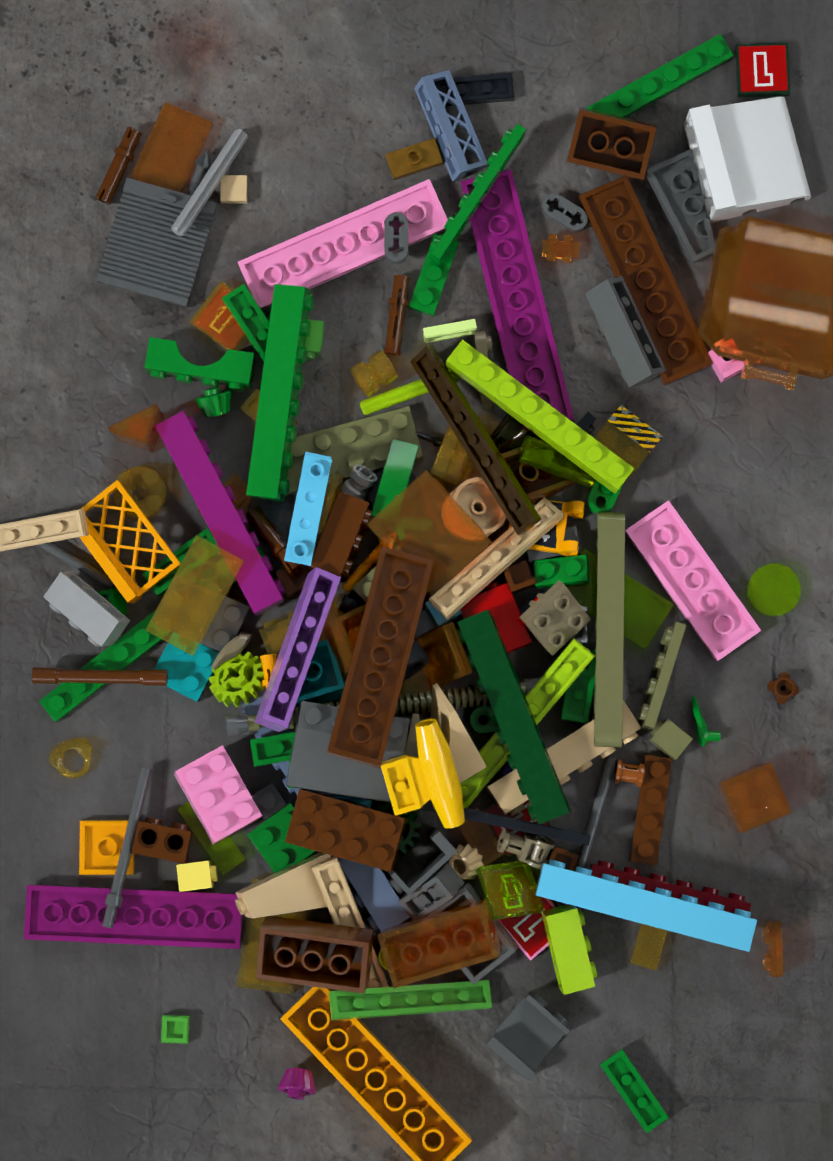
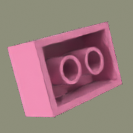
M223 745L175 771L174 776L213 845L262 817Z

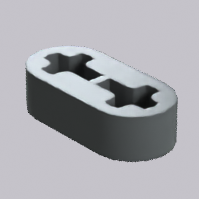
M549 194L544 198L541 208L546 218L571 233H579L585 229L588 217L582 208L558 194ZM554 201L558 202V209L563 211V213L556 209L550 212L547 203L553 204ZM566 214L571 217L579 215L582 224L576 223L575 226L571 225V218L566 216Z
M399 212L391 213L385 219L384 252L386 259L392 264H401L408 256V220L405 215ZM396 219L399 220L400 224L404 225L399 228V235H394V228L389 226ZM394 241H399V249L404 250V252L399 253V257H394V254L389 252V250L394 248Z

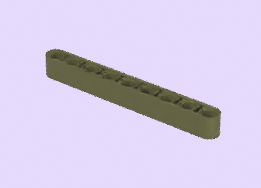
M598 512L594 747H622L625 512Z

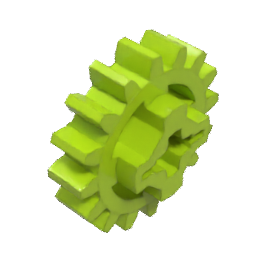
M247 652L245 656L242 653L238 654L236 657L221 664L216 670L212 668L215 676L209 677V681L212 684L209 687L218 702L223 701L227 707L233 702L237 708L241 701L248 705L250 697L257 699L258 695L256 692L258 690L264 691L265 689L262 686V680H264L262 663L257 656L253 657L250 652Z

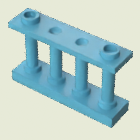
M305 451L284 561L311 566L332 463L331 456Z

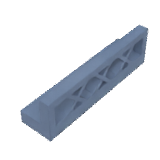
M450 70L422 77L414 89L452 182L462 180L468 172L485 168L488 165ZM445 80L448 87L446 94L437 90L435 81ZM446 102L456 107L458 111L456 118L447 114L444 108ZM456 126L466 131L468 135L466 141L456 137L454 132ZM466 149L476 155L478 162L468 165L464 156Z

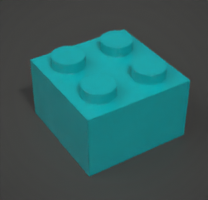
M331 638L317 643L295 707H299L301 701L324 704L341 699L345 680L337 651Z

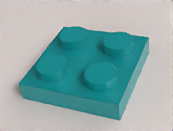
M173 632L154 669L168 670L167 687L198 702L209 682V677L213 674L211 666L219 653L192 639Z

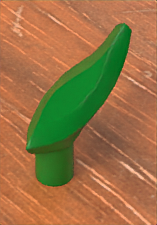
M693 696L692 707L698 742L704 747L707 741H720V731H707V725L702 717L699 703L696 697Z

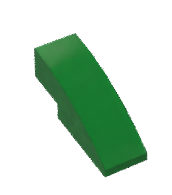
M393 439L371 516L396 523L399 522L419 448L418 445Z

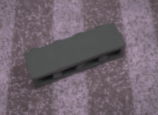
M623 276L606 279L585 293L589 306L599 322L600 330L605 335L611 348V354L616 359L622 372V377L629 388L645 384L667 371Z

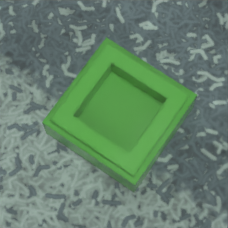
M163 1014L161 1043L188 1044L190 1015Z

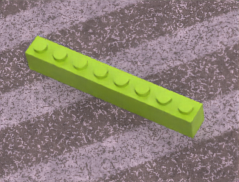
M463 339L446 360V367L614 494L617 493L634 470L632 466Z

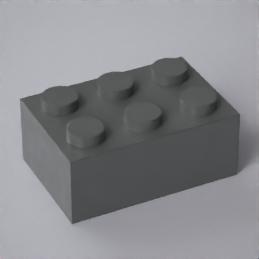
M469 882L461 887L451 900L422 919L473 985L516 952L519 947L497 917L494 918L490 908Z

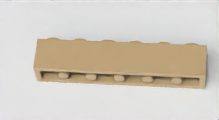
M623 701L622 741L624 744H627L638 737L636 731L641 729V726L625 701ZM594 720L547 749L561 785L570 780L568 774L577 769L581 773L593 765L591 760L596 756L600 755L603 759L616 751L614 747H594ZM517 769L487 787L504 815L508 812L511 816L517 814L525 808L523 803L529 800L527 794L522 795L519 790L517 780L520 777Z

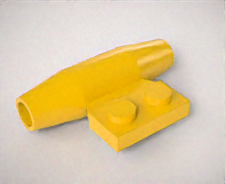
M434 718L422 720L415 724L418 757L405 754L382 761L381 769L393 811L396 816L417 810L431 799L444 828H455L465 822L462 789L451 749L437 720Z

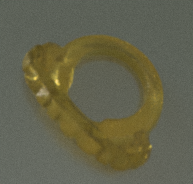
M83 738L63 741V743H59V746L56 745L51 750L49 755L50 765L56 767L58 772L66 778H79L90 767V755L93 752L92 746L88 740ZM75 749L83 756L84 766L80 771L69 772L65 769L63 765L65 751Z

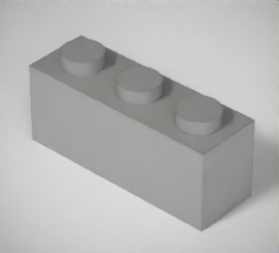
M73 571L60 572L43 596L50 602L49 606L52 610L59 614H64L69 619V624L75 629L85 632L88 635V640L97 647L113 646L131 621Z

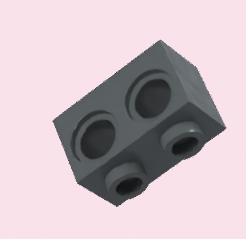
M446 862L410 896L405 892L398 902L412 920L417 922L451 900L464 882L451 865Z

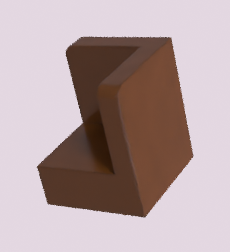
M526 560L509 566L502 572L504 581L508 584L512 594L531 588L536 584V580L532 577Z
M304 565L301 572L294 576H290L285 567L275 572L288 598L302 591L310 569L308 565Z

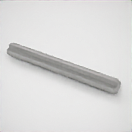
M237 129L233 132L172 225L171 230L176 235L181 237L187 233L247 141L248 135L242 129Z

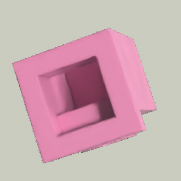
M721 339L710 345L711 351L708 354L713 362L712 368L721 383L747 368L748 365L743 361L732 340L725 342L724 339ZM728 353L731 357V360H723L722 354Z

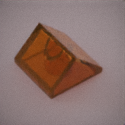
M154 404L108 428L117 441L153 453L159 436L155 425L163 422L165 417L158 405Z

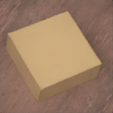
M224 175L222 177L221 203L247 204V175Z

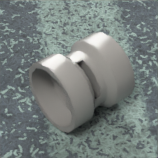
M355 465L350 472V479L345 480L341 489L343 493L365 500L368 495L367 489L373 487L377 477L369 468Z

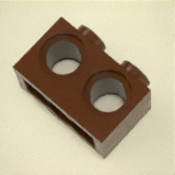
M146 817L145 822L138 821L131 853L183 864L187 863L193 837V831L187 830L188 825L172 822L171 827L161 825L162 820ZM148 829L154 830L157 834V840L152 845L147 844L143 839V835ZM175 834L183 838V846L179 850L172 849L169 843L170 838Z

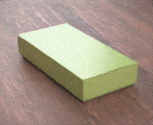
M471 319L423 328L424 342L431 343L474 335V332L477 330L476 321Z

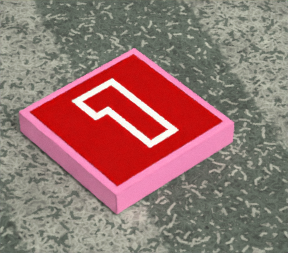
M536 884L530 889L538 911L497 917L530 961L549 945L541 911L555 908L549 899L535 895Z

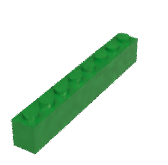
M274 284L246 492L247 496L253 498L284 501V497L288 495L290 488L287 475L288 469H291L293 464L291 445L292 442H295L297 435L294 423L295 416H298L300 412L298 393L304 383V376L301 374L302 363H305L307 360L305 340L306 337H309L311 331V323L308 321L309 311H312L314 307L312 291L303 286Z

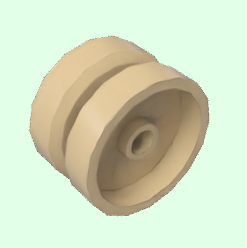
M480 477L465 480L447 495L442 505L441 517L445 528L448 529L453 537L462 542L475 543L483 541L501 527L506 519L496 499Z

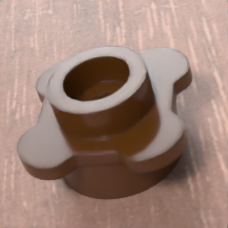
M786 672L781 673L777 680L770 681L767 684L768 691L773 692L776 696V702L779 704H785L789 697L792 695L796 696L799 693V687L794 684L790 679V674ZM781 686H785V691L781 690Z

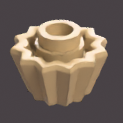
M459 844L456 849L457 852L448 860V863L462 880H474L476 875H480L481 868L484 866L481 861L483 856L478 853L477 848H472L469 844L465 846Z

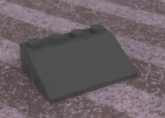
M301 701L298 709L286 786L391 803L381 767L379 769L326 754L338 707ZM393 718L383 761L404 755L410 719Z

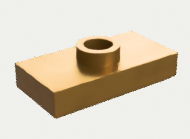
M435 138L385 154L393 181L443 165Z

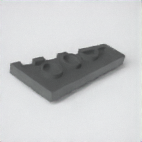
M692 149L647 169L645 175L691 264H694L715 254L717 249L710 220L707 217L704 195L701 193L698 170L695 168Z

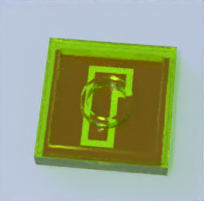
M516 861L478 868L477 874L492 920L536 914L544 910L541 897L535 895L537 885L531 867L527 863Z

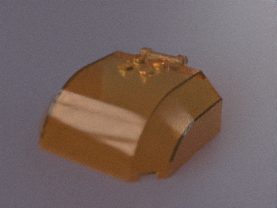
M751 216L741 219L740 224L731 228L726 226L719 230L707 278L697 334L718 356L743 361L742 379H759L785 385L786 389L794 390L797 374L818 379L833 376V235ZM753 364L787 371L788 375L755 368Z

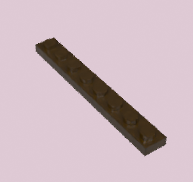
M426 346L410 361L513 529L517 535H524L541 520V517L434 346Z

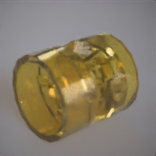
M381 349L368 357V364L359 362L350 368L353 378L367 398L378 392L381 383L387 386L399 378L392 363Z

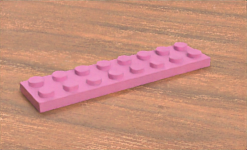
M430 179L238 261L252 297L260 309L263 310L272 306L274 284L303 286L312 289L385 257V219L391 213L399 212L406 216L408 220V247L432 237L434 234L446 231L444 225L448 219ZM397 219L394 220L393 224H389V226L394 228V235H399V228L404 226ZM394 241L393 250H389L392 253L400 250L399 241Z

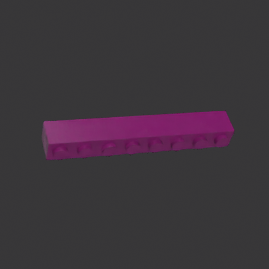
M184 411L155 425L255 616L284 602L281 595L286 592L279 579L273 581L269 573L273 568L267 556L261 557L256 548L261 545L254 532L248 534L244 526L248 523V520L242 509L236 511L232 503L236 498L230 486L224 487L219 478L224 475L217 462L211 464L207 455L212 452L205 439L199 441L195 434V431L199 430L192 415L187 418Z

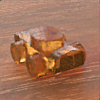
M549 234L548 240L543 239L541 256H547V261L557 262L558 258L562 259L564 263H572L573 258L578 259L579 242H574L575 236L565 235L564 241H559L558 234Z

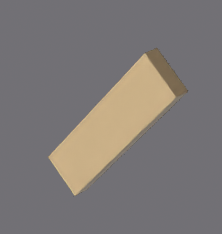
M79 509L0 524V552L88 536L85 510Z

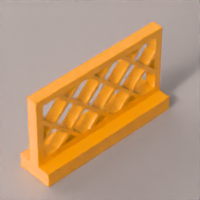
M116 480L81 508L85 510V515L93 507L103 508L101 524L92 523L86 516L89 535L79 538L128 603L135 604L142 598L143 594L182 565L119 480ZM116 489L123 495L122 507L108 506L109 495ZM102 500H104L103 505L98 504ZM127 502L132 507V509L126 508ZM107 509L121 510L119 526L106 524ZM126 511L135 512L139 517L137 528L124 527ZM142 524H144L147 529H142ZM94 526L100 527V531L98 532ZM105 527L118 529L116 544H108L103 539ZM123 530L137 531L135 547L121 545ZM141 532L152 534L154 537L153 549L139 548ZM158 544L164 551L158 550ZM110 547L116 548L115 553L112 551ZM121 548L134 550L132 566L123 565L119 560ZM139 551L152 552L150 568L137 566ZM157 553L167 554L173 562L164 570L155 569ZM126 568H130V569H131V575H130V573L127 571ZM136 569L150 571L148 583L141 588L135 582ZM154 572H161L154 577Z

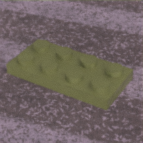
M675 622L670 627L668 626L667 629L665 628L660 644H663L664 648L662 652L656 655L652 668L657 671L655 677L649 679L645 690L648 700L646 704L644 703L640 706L637 720L641 721L640 726L643 729L651 730L655 728L686 624Z

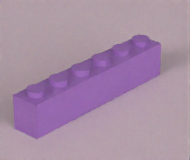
M317 567L308 573L254 721L255 723L278 732L288 727L341 577Z

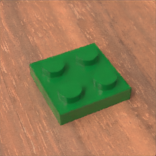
M289 803L247 834L274 873L306 859L315 852L314 850L285 842L294 811L292 803Z

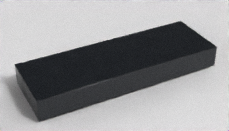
M512 73L453 78L464 105L514 101ZM444 79L434 82L437 90L445 94L447 93L448 87ZM446 102V105H445V106H453V105L450 104V103H448V102Z

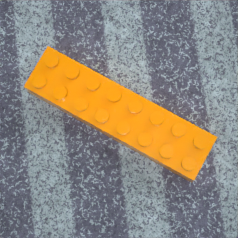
M311 987L280 1018L414 1161H452L472 1142V1138L466 1130L359 1018L331 1020L329 992L333 991L332 989Z

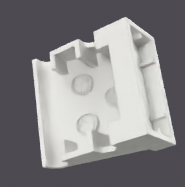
M774 97L711 107L709 104L689 109L683 126L689 149L693 150V160L695 168L698 170L702 195H704L705 209L710 223L739 217L744 212L757 209V212L789 205L793 200L805 198V200L811 198L785 97Z

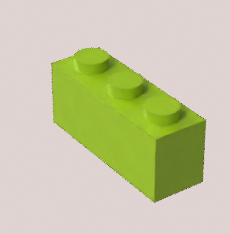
M566 904L541 911L560 991L566 995L595 987L594 978L597 977V971L594 962L589 961L587 953L591 951V945L588 936L583 935L581 926L585 925V919L582 910H578L573 905Z

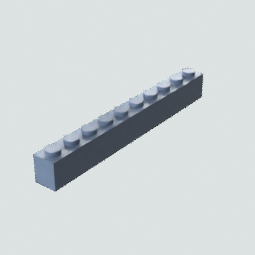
M266 688L264 691L257 693V699L249 698L248 705L242 702L241 705L244 709L240 713H247V715L257 714ZM288 725L287 730L278 732L268 727H260V730H257L258 732L254 736L257 739L295 732V728L290 729ZM288 761L272 764L276 771L280 768L286 778L282 781L286 786ZM286 786L290 794L295 791L298 796L300 788H288ZM324 793L337 797L336 794ZM338 857L348 885L352 884L357 892L353 897L361 909L366 906L371 915L367 919L375 932L380 930L384 934L410 918L398 902L400 898L382 869Z

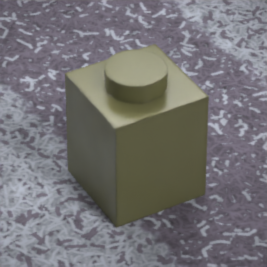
M665 719L663 723L658 720L655 728L649 731L652 734L649 741L673 761L681 755L693 740L669 719Z

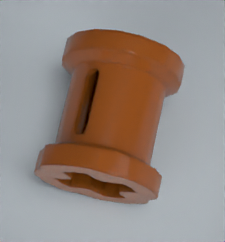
M618 759L614 783L622 781L634 783L637 787H641L645 765L643 763L639 765L627 764Z

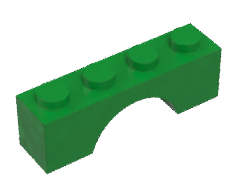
M149 337L144 368L147 373H151L150 377L156 379H166V376L177 377L176 381L182 383H192V380L203 381L202 385L208 387H218V384L229 385L228 389L244 391V388L251 389L256 357L251 352L228 349L219 361L207 366H198L191 364L181 356L176 341Z

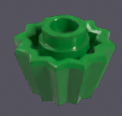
M213 387L203 390L204 395L195 398L205 417L226 414L230 410V390L220 391L219 387Z

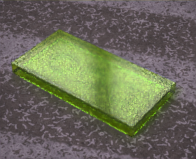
M583 548L579 555H587L590 583L568 585L566 587L581 606L588 607V614L596 618L597 556ZM624 573V637L646 649L674 604Z

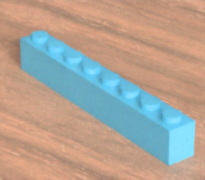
M551 859L549 864H542L535 891L536 896L739 950L750 951L757 923L756 919L750 918L751 912L736 908L734 913L724 911L725 905L710 901L708 906L697 904L698 898L683 894L681 899L671 897L672 891L657 887L655 892L644 890L645 884L630 880L628 885L618 883L619 877L604 873L602 878L591 876L592 870L576 866L575 871L565 869L566 863Z

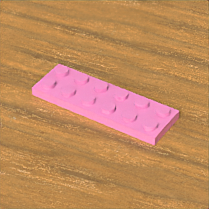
M669 500L625 530L628 538L716 662L761 631Z

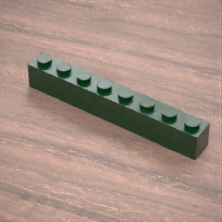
M487 609L458 621L460 627L456 629L458 637L462 644H467L470 652L466 654L468 662L472 669H477L480 677L476 679L482 695L487 694L490 702L486 705L492 720L497 719L500 729L496 730L502 745L507 744L510 752L507 755V759L511 769H517L520 777L517 780V784L521 794H527L530 802L527 809L532 821L537 820L540 825L572 812L492 612Z

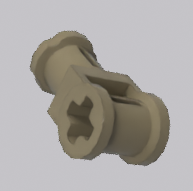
M504 828L498 840L497 851L500 853L506 851L516 854L519 861L541 869L543 863L547 864L550 848H554L555 842L546 836L524 832L522 837L512 834L508 829Z

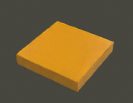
M80 821L79 875H115L128 821ZM131 853L126 875H134V853Z

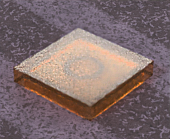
M453 622L413 640H417L429 657V661L423 667L431 690L432 685L436 683L439 687H442L473 673Z

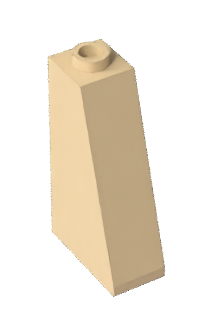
M319 852L236 891L238 899L235 900L240 914H245L246 917L253 919L327 907L312 870V865L331 858V855Z

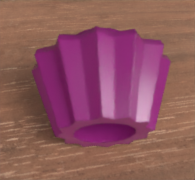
M303 1068L286 1069L278 1090L288 1094V1098L297 1100L304 1099L305 1095H315L316 1090L312 1071Z

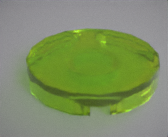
M767 564L758 568L751 576L747 585V596L751 605L767 616H781L790 612L797 605L801 595V584L797 575L789 567L781 564Z

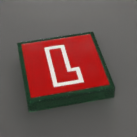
M788 43L735 45L737 97L790 95Z

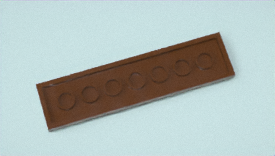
M620 177L579 195L578 199L587 214L588 221L614 278L623 276L667 370L659 375L663 385L666 386L712 366L713 362L628 177Z
M381 547L326 754L380 769L432 571L433 560Z

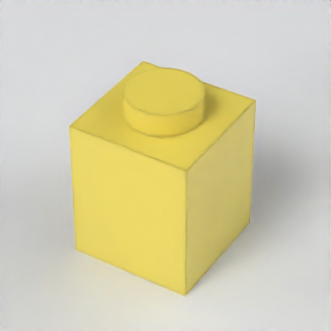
M211 860L176 865L179 892L213 888L214 882L218 881L216 865H211Z

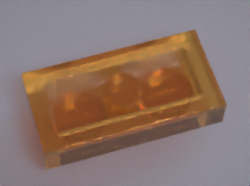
M767 921V927H763V942L767 943L768 954L763 956L764 970L768 971V975L771 977H783L782 922Z

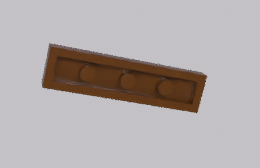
M645 755L643 763L645 765L644 777L639 791L629 861L657 865L672 759Z

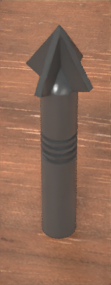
M208 149L194 161L196 169L190 184V191H188L187 195H193L204 178L206 170L210 169Z

